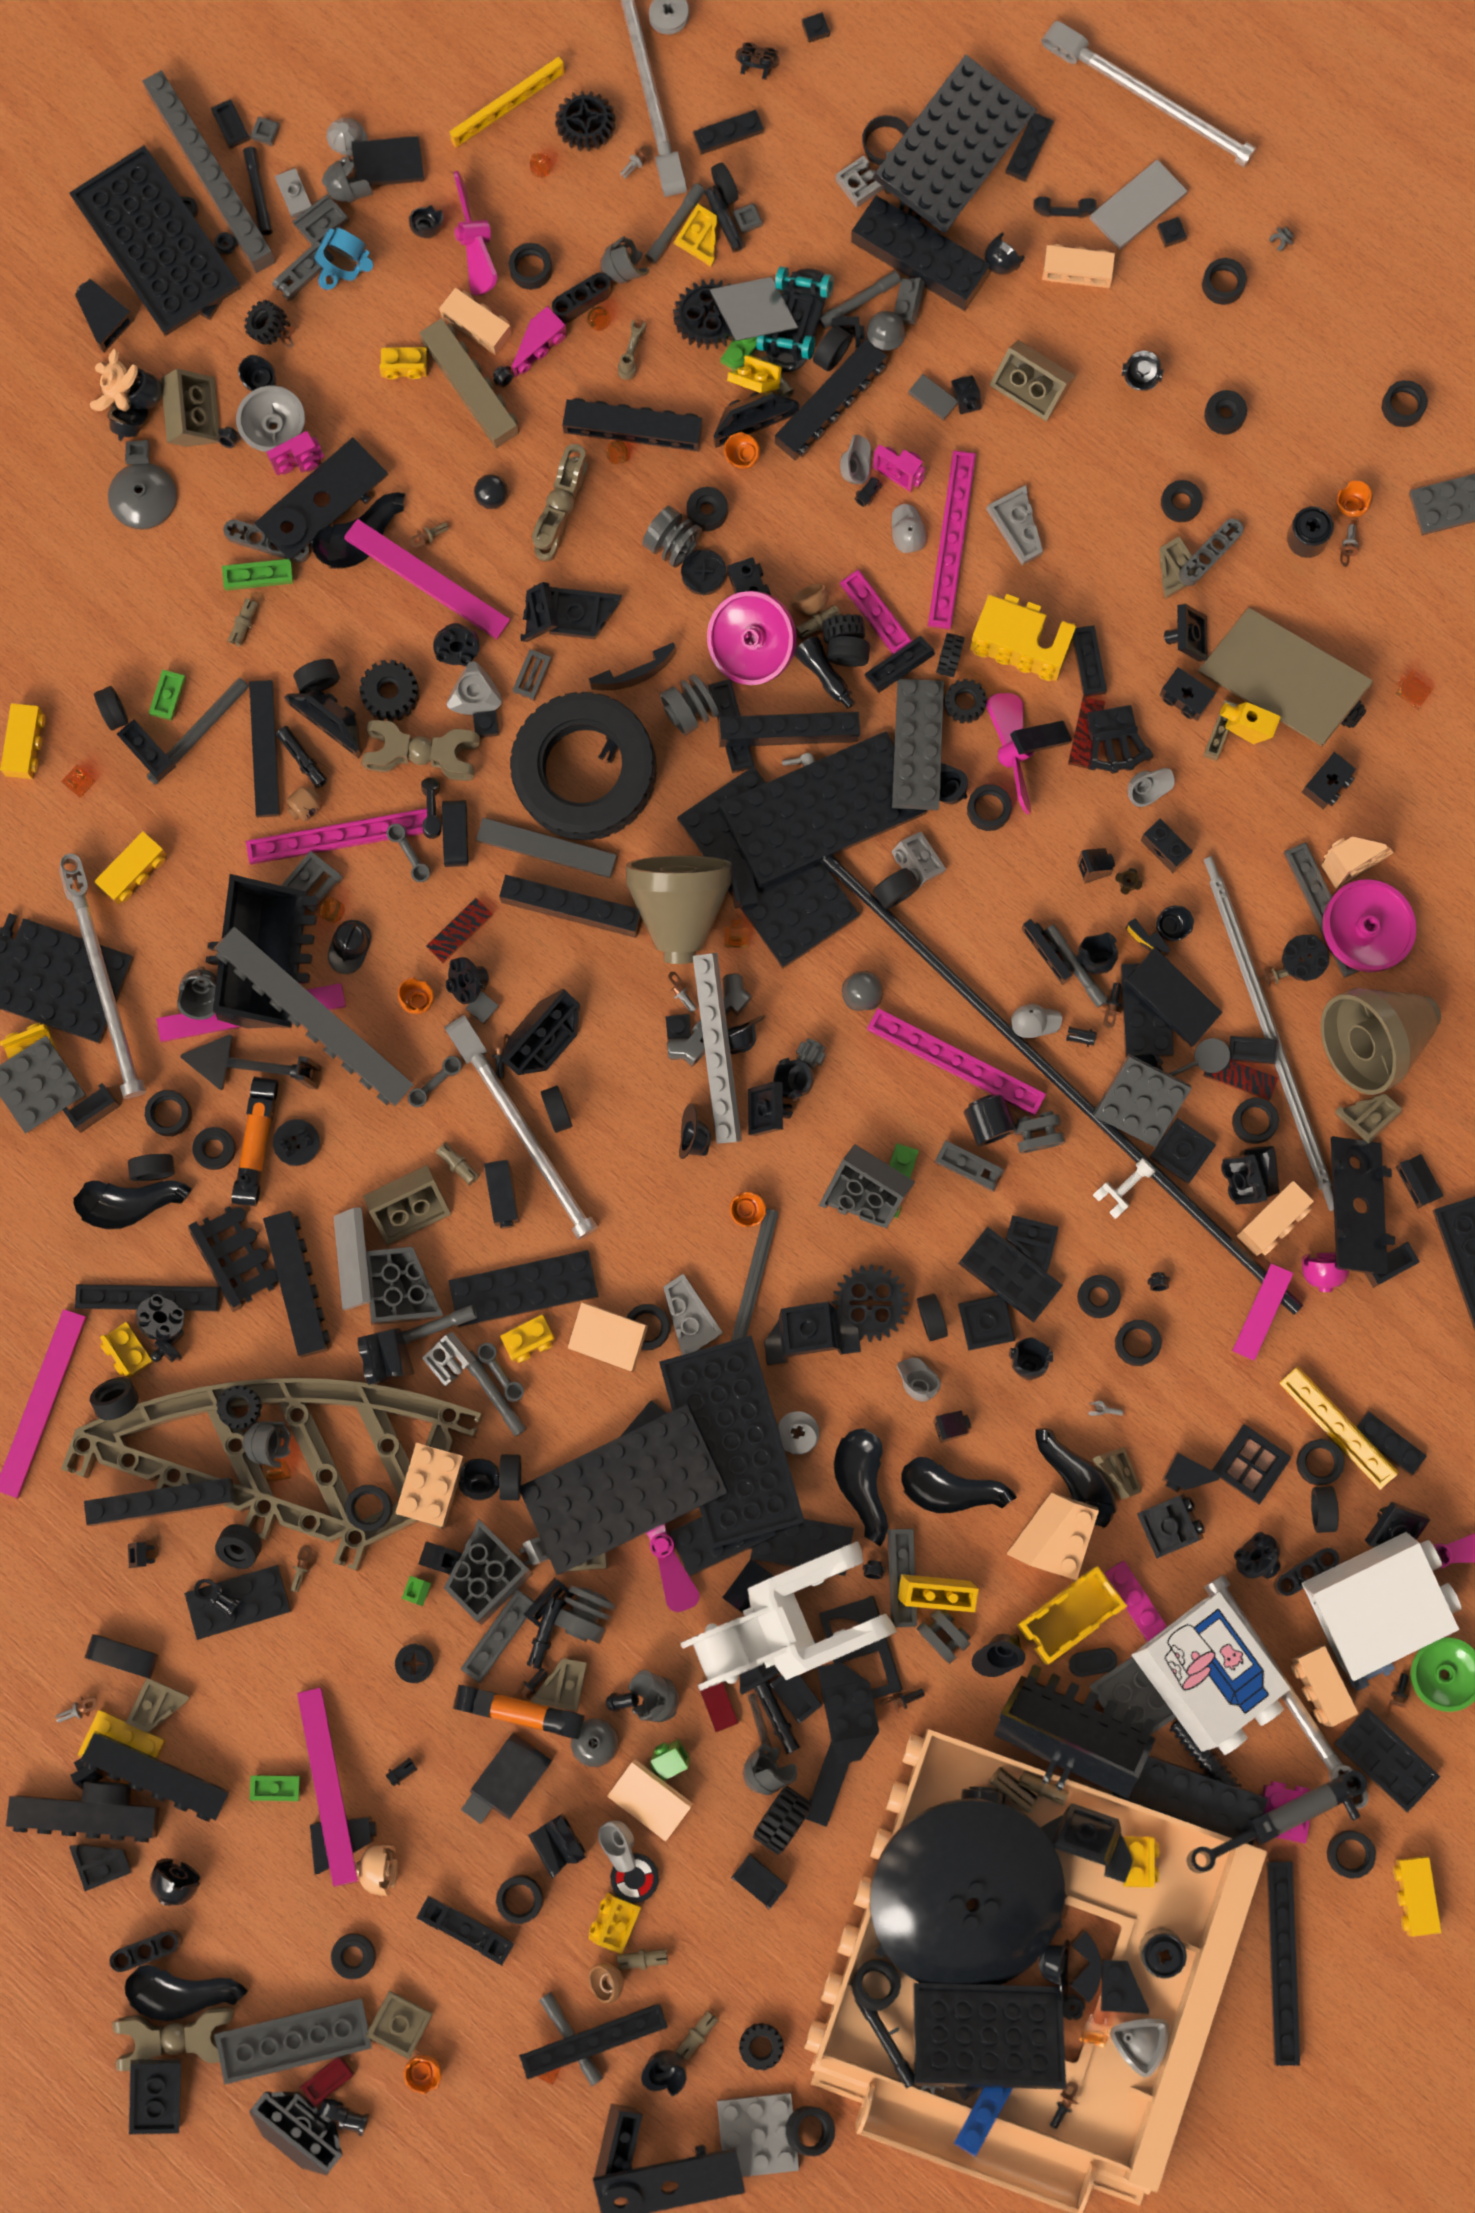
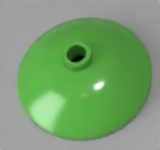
M1450 1637L1441 1638L1419 1649L1414 1656L1410 1670L1412 1686L1418 1697L1431 1708L1444 1712L1459 1711L1470 1706L1475 1701V1650L1466 1642ZM1442 1670L1448 1672L1446 1679H1442L1440 1676Z

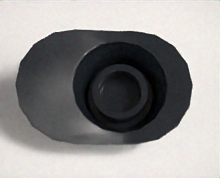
M115 402L107 414L109 428L118 435L119 441H122L124 437H135L139 434L148 416V410L129 408V410L123 411L116 406Z
M941 763L939 801L953 805L962 799L966 800L968 786L966 774L959 769Z
M349 920L340 924L336 929L328 951L329 964L335 971L342 974H350L358 970L363 964L371 942L370 929L366 924L358 920Z
M765 1015L742 1025L727 1028L731 1054L746 1052L755 1045V1024L766 1017Z
M692 1103L686 1106L682 1117L681 1143L679 1148V1157L681 1159H685L688 1154L706 1156L711 1141L710 1131L704 1123L697 1120V1111Z
M1003 1633L994 1636L987 1646L981 1648L973 1655L972 1667L983 1676L998 1677L1023 1665L1026 1656L1021 1648L1019 1636L1017 1634L1009 1635Z
M1068 1939L1065 1940L1064 1945H1048L1039 1960V1969L1042 1976L1046 1980L1060 1986L1061 1996L1064 2001H1066L1068 1995V1958L1070 1950Z

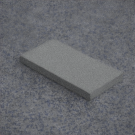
M1156 160L1090 215V220L1121 250L1187 195V190Z
M352 1208L333 1216L342 1310H350L371 1301L361 1208Z

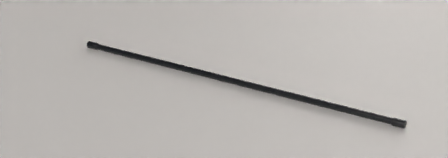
M834 855L821 860L830 872L834 873L1131 1159L1136 1163L1142 1158L1148 1161L1156 1171L1151 1178L1250 1273L1263 1283L1267 1274L1263 1267L1116 1127L1094 1117L1093 1112L1096 1108L1030 1044L1018 1036L1007 1022L890 910L885 909L880 901L842 866L841 862ZM1288 1290L1285 1291L1280 1302L1293 1315L1304 1306Z

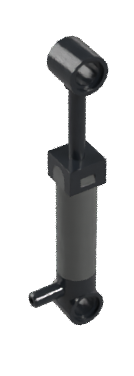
M1359 1771L1347 1772L1247 1822L1250 1830L1217 1847L1210 1849L1202 1846L1191 1850L1187 1855V1866L1194 1873L1200 1874L1210 1871L1215 1865L1216 1858L1253 1839H1256L1258 1845L1263 1844L1342 1803L1351 1820L1354 1821L1360 1818V1814L1352 1798L1365 1792L1367 1788L1366 1777ZM1349 1778H1353L1357 1783L1355 1791L1348 1787L1347 1781ZM1198 1853L1206 1857L1204 1867L1196 1863Z

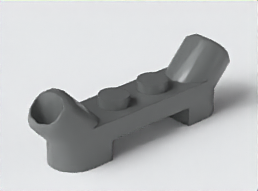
M727 974L722 979L725 1015L731 1010L738 1016L753 996L744 990L742 976L739 974ZM701 1020L692 1029L694 1033L690 1038L668 1040L667 1050L669 1059H684L693 1067L705 1054V1048L702 1043L704 1040Z

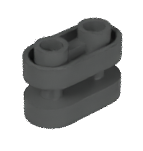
M1053 1111L1042 1113L1040 1118L1031 1119L1028 1116L1016 1120L1015 1126L1017 1131L1014 1133L1015 1135H1022L1024 1140L1017 1143L1019 1153L1021 1154L1056 1147L1066 1143L1064 1134L1056 1133L1055 1127L1061 1125L1059 1115H1054ZM1046 1130V1136L1033 1138V1132Z
M936 1609L930 1615L934 1622L929 1627L922 1622L916 1629L950 1665L956 1659L952 1652L957 1647L964 1651L971 1645L968 1641L971 1637L962 1627L957 1629L951 1623L954 1619L946 1610L940 1611ZM940 1629L951 1638L946 1645L936 1635Z

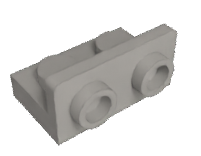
M921 831L900 841L892 850L895 861L902 869H909L919 884V888L925 882L943 874L946 870Z

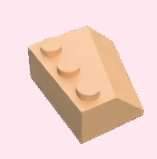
M1351 837L1348 840L1341 838L1328 850V854L1324 856L1325 860L1321 867L1337 889L1391 856L1394 852L1383 843Z
M1051 1492L1006 1554L1030 1566L1077 1580L1099 1512L1098 1507Z

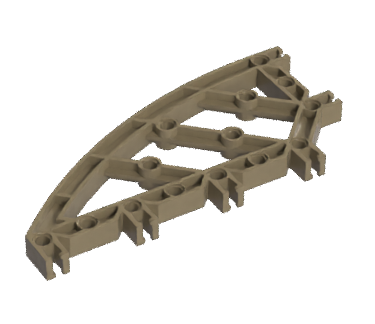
M278 1378L229 1382L165 1395L137 1404L133 1410L114 1420L98 1419L77 1428L61 1470L74 1473L75 1469H72L77 1455H81L85 1458L81 1471H76V1475L89 1478L97 1457L100 1464L150 1481L159 1478L156 1489L166 1488L168 1485L174 1487L220 1479L129 1448L124 1439L152 1427L208 1413L222 1442L223 1449L228 1455L242 1485L234 1484L236 1504L223 1506L241 1512L250 1508L244 1526L252 1529L257 1516L265 1518L263 1532H258L257 1535L266 1540L270 1537L276 1517L281 1526L331 1543L341 1539L333 1563L345 1566L346 1562L342 1561L347 1548L350 1547L356 1549L357 1552L353 1565L348 1564L347 1568L359 1571L368 1546L419 1521L395 1514L398 1503L393 1505V1512L389 1522L379 1530L363 1531L354 1527L348 1521L345 1513V1503L349 1493L307 1404L357 1407L399 1498L410 1462L386 1412L433 1423L426 1446L447 1452L452 1451L455 1443L450 1430L476 1437L477 1428H471L470 1431L459 1426L462 1415L475 1417L474 1421L479 1422L482 1420L483 1414L423 1394L375 1384L368 1385V1383L315 1378ZM231 1386H246L257 1393L260 1397L261 1405H280L332 1517L274 1497L260 1465L251 1461L243 1449V1437L245 1434L243 1429L239 1430L228 1427L220 1420L217 1414L216 1405L220 1399V1394H223L225 1389H229ZM242 1397L235 1398L230 1403V1413L237 1417L233 1409L249 1407L248 1401ZM302 1409L304 1412L303 1419L295 1422L292 1417L294 1411ZM447 1410H454L456 1412L454 1421L446 1422L444 1420V1413ZM84 1439H88L90 1441V1448L82 1452L80 1443ZM240 1439L242 1442L241 1450L233 1452L231 1444L233 1441ZM386 1440H393L395 1444L393 1451L385 1453L382 1448L383 1443ZM133 1454L135 1456V1463L133 1466L127 1467L125 1459L128 1455ZM177 1469L181 1476L179 1481L173 1483L170 1480V1474L173 1470ZM326 1470H331L333 1473V1479L329 1483H323L321 1479L322 1473ZM268 1500L271 1503V1509L268 1513L263 1514L260 1511V1505L263 1501ZM355 1508V1513L357 1517L361 1521L366 1523H372L378 1520L383 1512L382 1510L364 1520H361ZM309 1516H314L317 1521L313 1529H307L305 1526V1520ZM430 1524V1525H432V1526H435V1527H438V1528L443 1529V1527ZM359 1531L362 1535V1540L359 1544L353 1545L350 1541V1536L353 1532Z

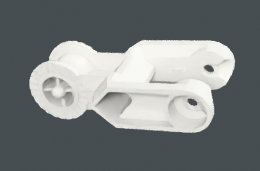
M859 1541L748 1588L750 1608L743 1610L745 1617H739L720 1626L714 1623L708 1624L704 1633L681 1642L682 1649L693 1645L708 1680L698 1685L699 1690L702 1691L723 1681L734 1684L737 1682L739 1674L756 1668L765 1663L766 1668L775 1665L787 1680L896 1633L897 1630L893 1622L886 1614H883L851 1629H842L835 1632L832 1637L815 1644L795 1598L794 1592L811 1585H819L827 1578L862 1564L864 1560Z

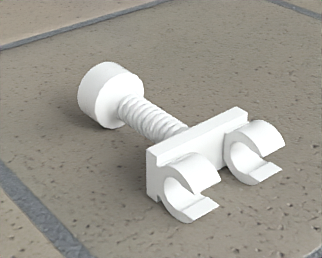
M1144 1158L1136 1163L1137 1170L1128 1180L1126 1179L1116 1190L1106 1182L1093 1194L1098 1201H1101L1108 1193L1117 1200L1119 1204L1109 1212L1115 1219L1130 1206L1122 1198L1123 1195L1142 1177L1150 1178L1156 1172Z

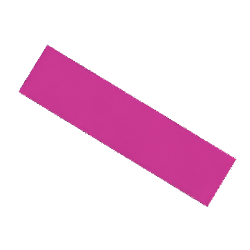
M859 569L840 582V586L892 655L912 642V639Z
M1271 1263L1232 1350L1233 1352L1255 1361L1292 1278V1272Z

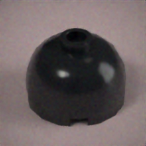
M171 1858L158 1860L150 1877L151 1891L158 1901L165 1906L182 1905L193 1898L201 1883L199 1882L200 1875L195 1869L184 1862H181V1867L173 1864L174 1859Z

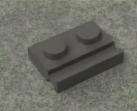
M326 194L292 222L312 246L317 241L319 243L322 242L328 229L332 228L335 230L336 228H341L349 219L330 196Z

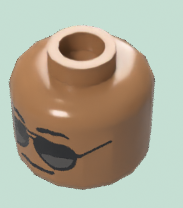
M300 787L288 797L287 803L289 808L287 811L295 820L300 818L303 821H308L320 811L322 799L311 787Z

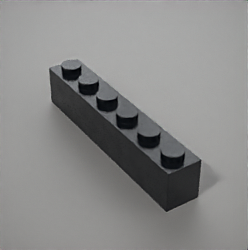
M866 339L777 432L775 444L795 461L799 456L804 457L810 450V445L815 440L819 441L826 433L825 429L830 424L834 425L840 419L841 412L845 408L849 409L855 403L856 396L861 391L864 393L871 386V380L876 375L879 377L887 368V355Z
M581 398L566 399L562 424L565 434L699 452L703 426L702 417L692 413L680 415L670 410H664L663 412L653 411V409L648 407L635 409L625 404L613 406L603 401H596L595 403L586 402Z
M859 712L719 717L718 722L719 747L858 742L860 736Z
M506 874L499 895L501 903L634 938L637 936L642 919L637 908Z
M287 1211L265 1217L263 1221L297 1354L303 1358L328 1351L327 1344L331 1343L328 1330L323 1329L322 1321H325L323 1309L317 1306L316 1298H319V1292L316 1284L312 1285L310 1275H313V1269L310 1261L306 1262L304 1253L308 1252L305 1239H300L298 1230L302 1229L299 1216H294L292 1211Z
M224 1478L83 1502L86 1525L98 1526L236 1504L233 1479Z
M94 1731L81 1758L85 1762V1767L96 1772L100 1768L108 1772L107 1777L118 1782L122 1778L130 1782L129 1787L140 1792L143 1789L153 1792L151 1796L162 1802H165L166 1799L175 1802L174 1807L187 1812L188 1809L197 1812L196 1817L207 1822L210 1819L216 1821L229 1794V1791L97 1731Z
M14 1795L9 1796L6 1826L13 1827V1832H28V1828L37 1829L38 1834H52V1830L62 1831V1836H76L77 1832L86 1833L87 1838H100L101 1834L110 1835L111 1840H125V1836L135 1837V1842H149V1838L157 1837L160 1807L107 1805L77 1800Z

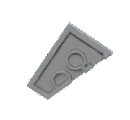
M1026 485L987 505L986 508L1021 565L1041 556L1043 552L1037 527L1033 521V511L1028 501Z
M684 1274L663 1287L682 1355L700 1350L723 1334Z

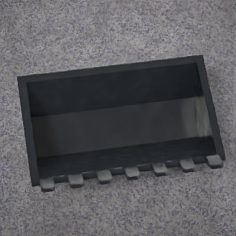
M230 874L222 938L232 927L237 928L298 983H309L310 974L298 973L299 964H310L312 962L311 954H301V945L314 944L315 936L303 934L304 926L316 925L317 917L305 915L306 907L318 906L319 898L317 896H307L308 892ZM220 941L209 942L207 948L216 951L214 947ZM216 956L206 957V963L218 965L213 1013L216 1014L217 1020L247 1029L292 1028V1023L287 1019L290 1015L283 1009L280 1012L269 1003L272 999L265 993L263 996L259 995L251 987L254 983L247 977L245 980H242L233 972L235 967L230 962L225 965Z
M1033 1665L1027 1678L1021 1675L1000 1713V1720L994 1735L1050 1761L1051 1763L1042 1781L1046 1785L1051 1781L1052 1773L1057 1765L1065 1769L1057 1783L1056 1789L1062 1791L1071 1771L1123 1797L1129 1798L1156 1738L1151 1736L1156 1722L1148 1718L1142 1731L1131 1727L1137 1715L1135 1711L1129 1709L1123 1722L1112 1718L1117 1708L1116 1702L1108 1701L1103 1713L1094 1710L1098 1694L1091 1691L1085 1703H1079L1074 1700L1079 1690V1685L1073 1682L1070 1683L1064 1696L1055 1691L1060 1681V1676L1052 1674L1045 1687L1036 1682L1041 1672V1667Z

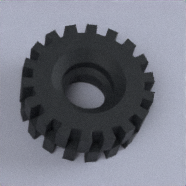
M382 660L379 666L376 663L372 664L373 669L369 670L367 668L365 671L366 676L365 678L361 677L360 682L362 685L359 686L360 696L366 710H369L373 717L377 716L381 721H384V718L390 722H393V718H397L400 721L403 719L402 716L404 714L408 717L411 714V708L415 710L417 706L416 700L419 701V686L410 668H406L405 664L401 662L397 664L396 660H390V663ZM387 682L395 683L398 686L397 695L393 698L383 697L380 693L383 684Z

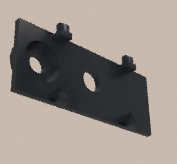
M352 437L254 524L291 561L308 545L313 547L314 537L320 529L331 526L359 500L365 505L372 500L367 493L386 478L388 473ZM322 492L330 496V502L325 507H319L314 503L315 496ZM291 522L294 525L293 530L290 533L282 532L281 525L283 523Z
M1332 1136L1330 1140L1336 1267L1340 1270L1386 1276L1388 1275L1387 1245H1395V1236L1386 1233L1383 1177H1392V1169L1382 1165L1381 1143L1370 1142L1368 1144L1363 1140ZM1351 1157H1356L1359 1160V1168L1356 1169L1350 1164ZM1355 1198H1360L1366 1203L1367 1210L1365 1213L1356 1211L1353 1204Z
M698 2145L695 2147L696 2156L633 2169L630 2160H625L621 2162V2172L593 2177L601 2213H652L746 2193L736 2148L707 2154L705 2145ZM674 2181L678 2183V2187L673 2191L661 2189L662 2184L665 2182ZM621 2197L628 2200L623 2205L614 2203L617 2198Z

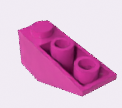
M548 306L529 322L512 365L515 377L520 373H526L531 368L533 362L544 358L553 345L560 344L566 337L565 324Z

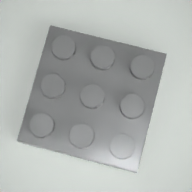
M791 2092L717 2100L722 2150L736 2148L742 2177L799 2171L798 2154L788 2144L785 2135L786 2123L789 2116L793 2113Z

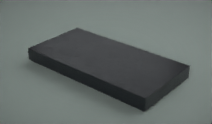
M1153 948L1124 981L1191 1047L1198 1042L1222 1013L1156 948Z

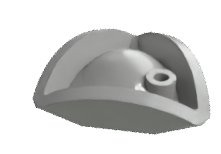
M475 661L469 662L447 700V706L450 710L465 715L491 712L500 707L502 703L500 693L494 682Z
M1163 2019L1134 2020L1113 2026L1110 2030V2036L1127 2064L1140 2076L1149 2077L1158 2068L1164 2057L1169 2039V2026Z

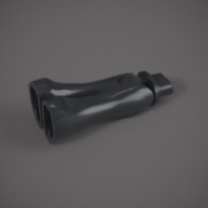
M812 636L801 643L795 649L794 656L816 674L827 694L838 703L842 702L847 709L855 705L856 702L850 696L852 691H848L846 682L830 665L818 636L815 638Z

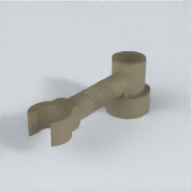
M635 320L631 322V337L626 353L620 357L618 364V375L624 380H630L636 374L634 355L639 338L645 333V322H643L641 328L634 327Z

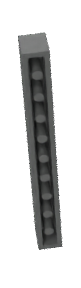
M160 70L142 80L149 98L255 273L276 263L271 249L163 71Z
M232 927L214 947L217 951L215 956L225 965L230 962L235 967L233 972L242 980H245L247 977L254 983L251 987L259 995L263 996L265 993L272 1000L269 1003L280 1012L283 1009L290 1015L287 1019L297 1028L300 1025L307 1030L305 1035L314 1043L320 1041L325 1046L324 1052L333 1059L337 1056L343 1061L341 1066L351 1075L354 1072L361 1077L359 1082L365 1088L376 1090L379 1093L376 1097L386 1106L389 1103L396 1106L414 1085L237 928Z

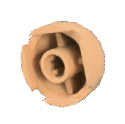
M373 1846L366 1850L360 1861H357V1876H359L361 1885L369 1893L391 1895L392 1892L388 1890L389 1887L394 1888L398 1867L397 1859H393L392 1853H396L394 1846Z

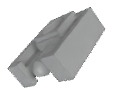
M862 156L835 176V181L856 208L885 189L877 181L867 186L866 183L873 179L874 170H868L861 176L858 174L864 169L867 170L869 168V161L865 156ZM855 183L858 184L859 187L852 188L849 185Z
M453 1332L446 1334L422 1357L444 1386L451 1384L458 1378L456 1374H461L462 1369L470 1366L475 1361V1358ZM455 1356L462 1363V1366L455 1360ZM445 1365H448L450 1369L455 1373L454 1376Z

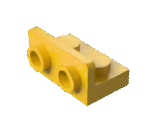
M381 348V364L379 365L381 376L391 380L398 379L399 377H408L410 379L427 377V348Z
M747 355L744 358V367H738V370L728 372L727 381L759 393L777 390L780 387L781 366Z
M40 1023L27 1027V1031L22 1033H10L5 1036V1040L0 1041L8 1059L44 1036L49 1038L57 1050L49 1028L45 1024L41 1025Z
M543 1314L500 1336L513 1362L518 1361V1363L530 1359V1354L538 1349L540 1352L553 1347L552 1342L556 1341Z
M127 1322L109 1334L100 1336L103 1342L100 1344L101 1348L107 1356L112 1355L116 1361L113 1366L121 1376L124 1374L131 1378L154 1362Z
M1123 1836L1133 1860L1123 1887L1155 1888V1883H1159V1868L1155 1867V1857H1159V1842H1155V1837Z
M607 1893L599 1905L596 1921L590 1926L588 1939L596 1945L622 1954L641 1907Z

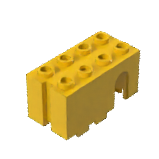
M1006 594L1005 599L988 595L972 637L970 650L974 651L973 653L977 656L994 658L999 664L1016 666L1021 672L1038 674L1043 680L1057 681L1076 628L1075 623L1070 624L1062 621L1053 645L1045 649L1038 644L1047 616L1040 613L1041 606L1028 602L1026 607L1018 605L1019 598Z
M1096 1566L1017 1623L1016 1626L1027 1641L1033 1640L1037 1646L1033 1649L1043 1663L1050 1664L1100 1627L1099 1625L1112 1615L1119 1613L1127 1605L1101 1569Z

